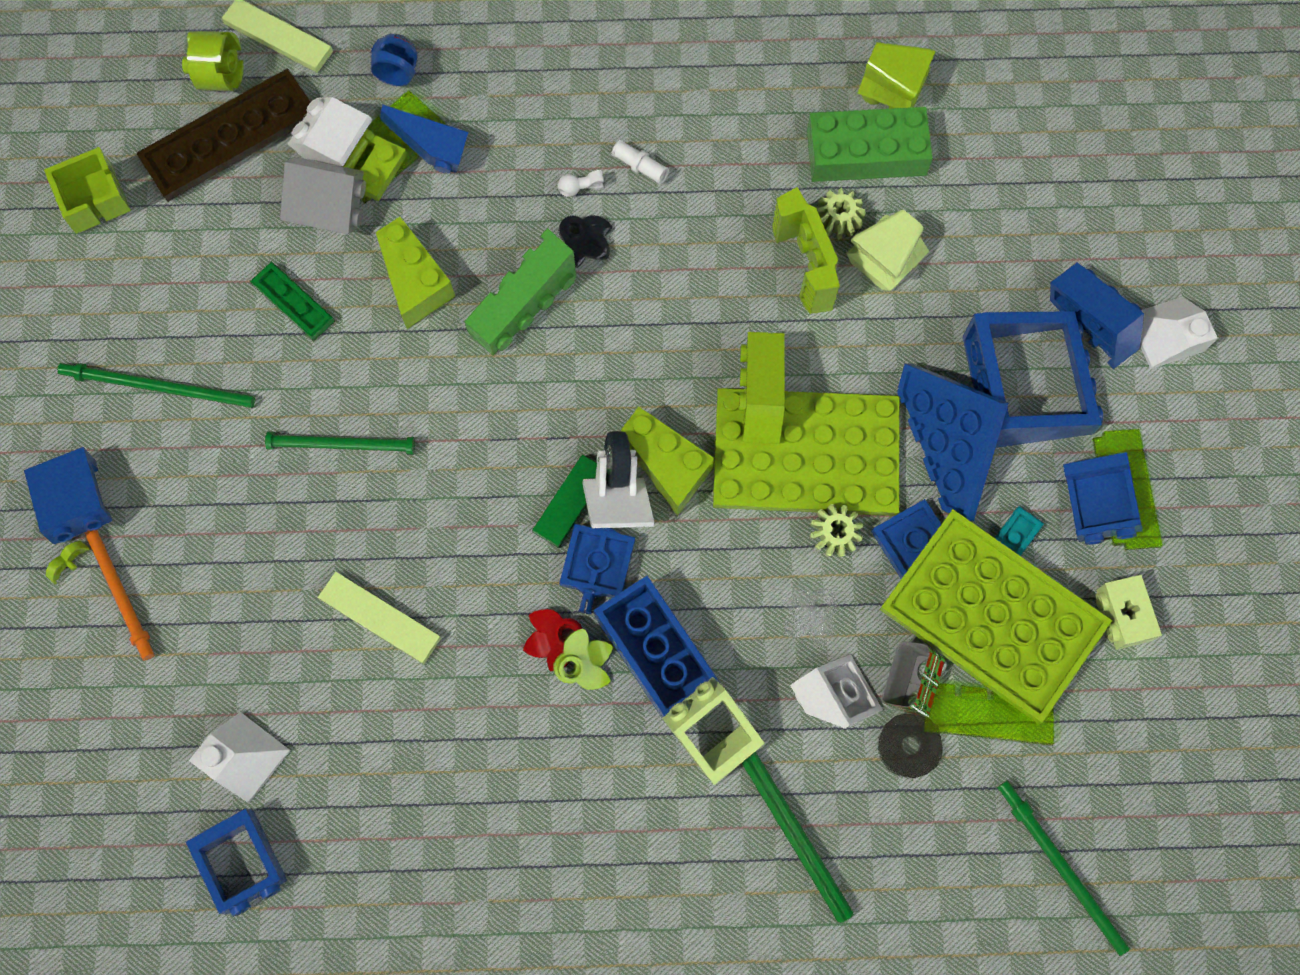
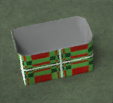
M908 641L900 643L896 649L882 696V701L886 702L884 704L901 712L929 717L945 659L925 644ZM927 660L922 679H920L917 674L918 667L923 661ZM918 690L915 702L909 706L911 694Z

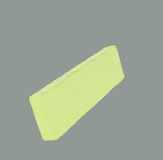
M235 0L221 18L225 25L316 73L320 71L333 53L330 45L244 0Z
M336 571L318 596V599L423 665L441 640V637Z

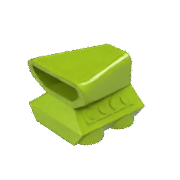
M876 42L867 62L857 94L862 95V98L868 104L883 103L888 105L889 109L914 107L931 69L929 66L936 51L929 48Z

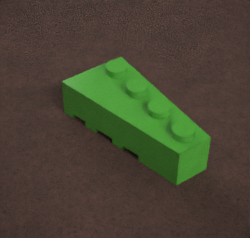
M548 228L540 236L544 240L535 251L529 248L522 256L524 260L520 268L516 272L509 271L502 278L499 292L497 294L490 292L464 321L468 334L492 356L498 350H505L512 342V337L519 330L524 331L533 322L534 316L541 309L543 311L548 309L554 302L555 296L562 289L564 291L569 289L575 282L574 251Z

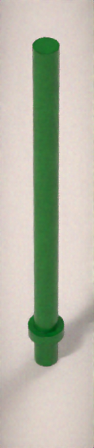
M60 363L57 369L59 375L74 377L76 381L81 382L87 379L253 408L255 404V396L88 368L83 363H77L76 365Z

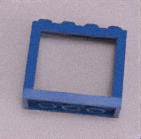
M1075 311L984 312L973 315L962 336L973 389L1006 402L992 338L1063 329L1082 414L1009 416L1007 408L996 448L1093 435L1102 425L1103 411L1101 406H1097L1095 398L1097 391L1096 381L1093 377H1090L1088 368L1090 356L1082 343L1083 326L1080 321H1077Z

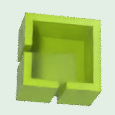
M100 147L43 169L63 219L76 234L101 224L99 219L102 217L109 221L131 211L114 168Z

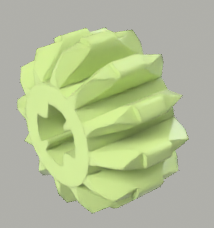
M841 187L837 194L829 190L826 198L821 197L818 200L817 211L828 236L832 232L836 233V237L839 240L842 238L843 233L851 237L855 230L861 229L862 219H864L866 212L862 208V199H854V191L846 195Z
M834 504L828 506V514L820 509L817 515L821 521L812 520L810 523L812 527L819 529V531H814L810 534L811 539L819 537L821 539L815 548L819 550L826 545L825 555L828 557L834 553L835 548L837 555L843 557L845 556V548L850 552L856 550V546L852 541H862L863 537L854 531L862 529L863 524H853L852 520L858 514L853 512L846 516V505H842L838 513ZM831 523H833L834 527L838 524L842 527L840 531L842 538L839 535L835 537L831 535L830 532L833 530Z

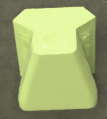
M900 210L891 216L885 214L876 224L856 234L851 239L854 246L846 254L851 264L880 289L891 291L899 285L900 281L913 268L918 266L919 262L930 251L921 239L924 229L922 224L905 210Z

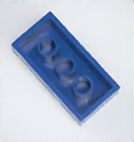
M645 576L594 609L595 619L661 718L668 714L674 705L681 703L694 693L700 684L707 682L712 677L719 682L648 576Z

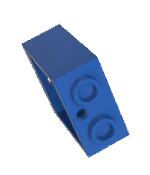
M245 808L186 841V845L219 914L231 913L232 917H235L251 908L249 902L260 896L265 900L280 892V885L288 881L253 810ZM247 830L269 877L227 900L205 852Z

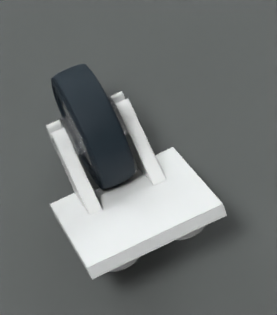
M613 431L607 433L604 450H598L596 479H583L591 528L654 527V518L644 478H636V450H630L629 440L625 432Z

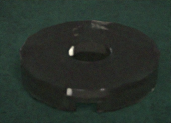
M912 713L895 716L883 726L878 736L877 750L881 762L890 772L901 778L915 779L927 775L937 767L943 754L942 737L938 728L931 720ZM912 737L918 742L919 750L916 754L910 755L904 752L902 749L904 738Z

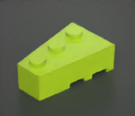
M400 216L375 232L406 329L456 297L451 281Z
M748 332L747 344H741L740 362H745V368H740L739 386L745 387V391L740 392L739 411H744L743 442L780 444L785 409V333Z
M638 407L620 431L627 434L630 450H636L635 456H637L638 465L646 472L655 484L656 489L664 496L678 517L713 470L714 457L641 407Z

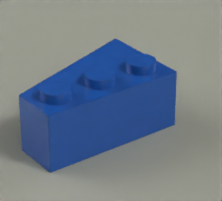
M1077 262L1050 283V301L1059 311H1075L1077 321L1082 323L1083 329L1091 337L1088 343L1093 348H1096L1098 345L1111 358L1107 363L1113 370L1140 349L1144 313L1141 308L1122 297L1113 286H1108L1101 281L1092 270L1084 268Z

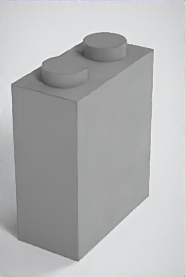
M299 157L285 161L280 220L347 235L360 227L362 223L363 211L360 209V200L364 197L366 190L363 171Z

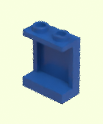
M84 447L24 470L39 530L52 544L67 542L74 536L87 531L97 530L104 524L112 521L111 514L104 507L94 472L99 471L96 460Z
M1127 452L1063 464L1076 527V536L1079 542L1085 541L1086 545L1102 543L1104 538L1117 536V539H1129L1137 536L1136 532L1143 531Z

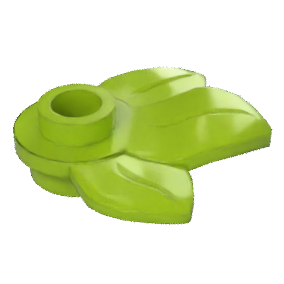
M584 628L576 630L566 638L563 653L554 662V673L560 681L568 684L577 682L586 690L602 688L610 683V678L601 666L610 656L613 646L602 640L589 641L588 634ZM572 661L574 663L573 670L565 672L564 665Z

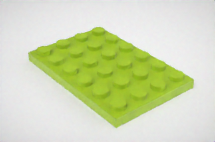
M717 388L713 508L817 513L822 509L828 513V506L834 504L837 513L842 505H846V514L856 512L858 515L896 516L899 514V396L785 391V409L780 444L743 442L744 411H739L740 392H744L745 389Z
M954 509L951 510L879 609L1039 725L1044 722L1112 622L1110 618Z

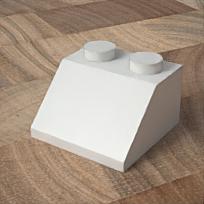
M333 97L316 98L308 105V113L302 122H299L292 130L293 136L288 145L304 159L343 166L371 123L372 118Z

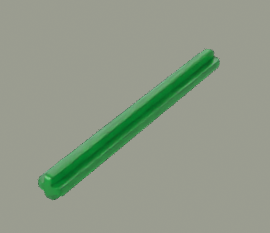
M755 751L742 762V765L837 922L844 923L854 915L853 910Z

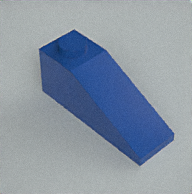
M382 105L380 120L428 164L433 165L434 169L439 172L449 174L452 171L457 173L468 132Z

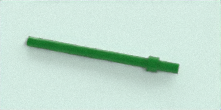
M1008 780L1000 784L997 788L1012 807L1010 812L1018 822L1022 821L1117 954L1122 956L1130 950L1129 946L1033 816L1034 810L1027 800L1023 801Z

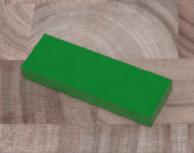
M272 261L250 281L262 295L313 342L335 322L334 318Z
M581 455L532 529L534 534L560 548L587 506L583 479H596V462Z

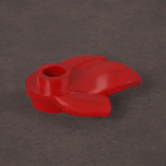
M537 610L529 614L530 622L537 631L527 639L523 651L536 658L547 657V665L552 672L554 671L553 667L556 658L563 653L565 642L562 636L563 631L568 628L576 631L583 627L575 619H563L554 610Z

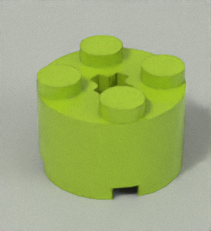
M189 31L187 35V56H184L182 59V69L184 74H189L195 89L234 91L233 88H238L243 78L244 64L243 60H238L237 50L242 51L236 34L224 31Z

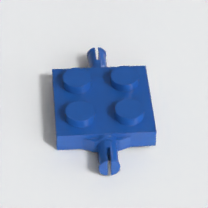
M574 524L559 584L563 587L576 589L583 594L579 612L584 613L586 608V614H592L595 597L606 596L613 598L624 590L635 537L619 534L612 528H591Z

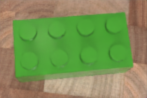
M926 107L810 113L807 126V140L812 182L927 176L933 158Z

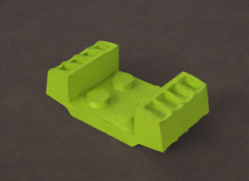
M798 187L776 199L777 204L775 205L776 210L774 211L775 216L772 223L776 243L797 237L800 252L807 255L809 271L804 274L799 298L808 313L833 311V305H835V300L837 299L836 295L840 288L836 273L838 258L816 207L809 205Z

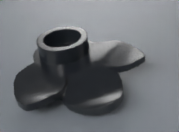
M572 215L565 217L561 221L558 229L559 235L564 243L574 251L575 267L578 268L585 260V257L596 260H606L609 258V245L604 236L612 230V225L606 219L596 215H590L583 219ZM569 226H576L579 232L576 234L572 233L569 230Z

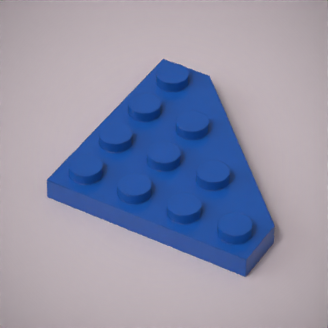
M905 363L897 394L900 402L905 403L910 415L908 423L915 441L920 442L924 451L925 458H923L930 480L931 482H936L941 495L938 498L941 508L947 513L954 509L968 520L974 521L1009 403L915 364Z

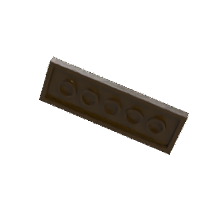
M286 68L138 151L136 154L165 200L169 202L292 132L294 127L299 122H302L308 113L307 107L311 102L289 69Z

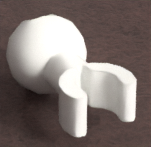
M592 171L587 176L580 178L573 174H565L559 179L558 189L565 197H573L580 189L585 188L594 191L604 188L602 171Z

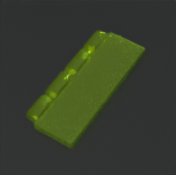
M1140 430L1104 431L1102 433L1103 436L1092 439L1095 457L1127 452L1143 530L1136 532L1137 536L1129 539H1117V536H1112V545H1124L1125 551L1161 548L1163 544Z
M938 683L929 717L924 716V732L1048 746L1054 745V707L1044 722L1039 725L993 691H991V700H988L987 688L960 685L959 696H955V684Z

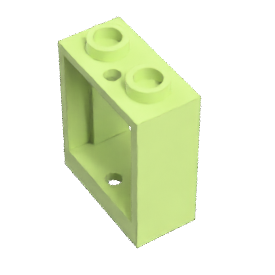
M714 677L700 684L694 693L681 703L674 705L669 713L662 718L695 763L714 785L765 744L726 689ZM723 702L740 726L702 756L685 734V731L719 703Z

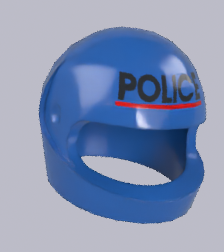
M397 33L387 34L379 38L371 49L372 74L380 81L392 86H405L410 83L416 74L415 67L418 59L415 45L410 39Z

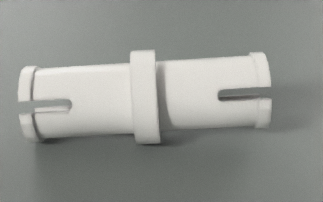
M619 140L613 147L612 156L631 166V170L635 173L641 172L658 184H662L667 178L669 168L650 158L649 153L646 151H638L623 140Z

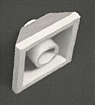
M1184 297L1142 310L1144 320L1140 348L1150 369L1205 352L1218 338L1206 312Z
M851 654L815 668L790 685L798 703L803 707L806 714L842 728H847L883 710Z
M239 712L213 731L189 761L214 781L247 803H250L291 750L242 712Z

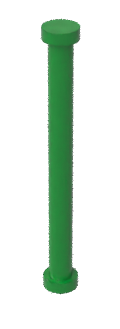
M267 431L265 447L267 450H274L275 447L400 451L406 452L407 455H414L415 437H407L406 440L275 435V432Z

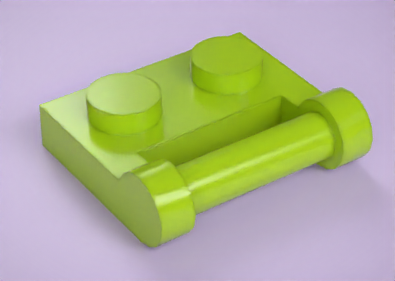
M366 129L342 167L353 169L367 145L373 147L372 152L360 170L363 171V180L366 182L364 195L379 202L405 160L407 152L406 149L376 136L369 129Z

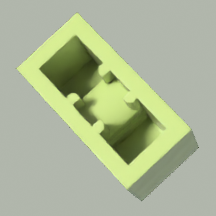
M1142 575L1108 582L1096 590L1098 609L1112 620L1106 630L1109 641L1111 643L1114 642L1116 650L1151 642L1162 636ZM1121 610H1123V612L1129 611L1130 617L1126 614L1123 615Z

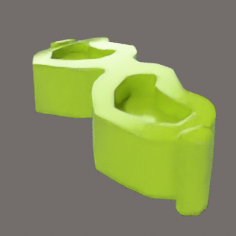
M81 540L67 545L62 550L61 555L49 563L45 576L56 585V581L66 567H69L72 571L76 570L77 566L72 561L78 555L89 551L90 548Z

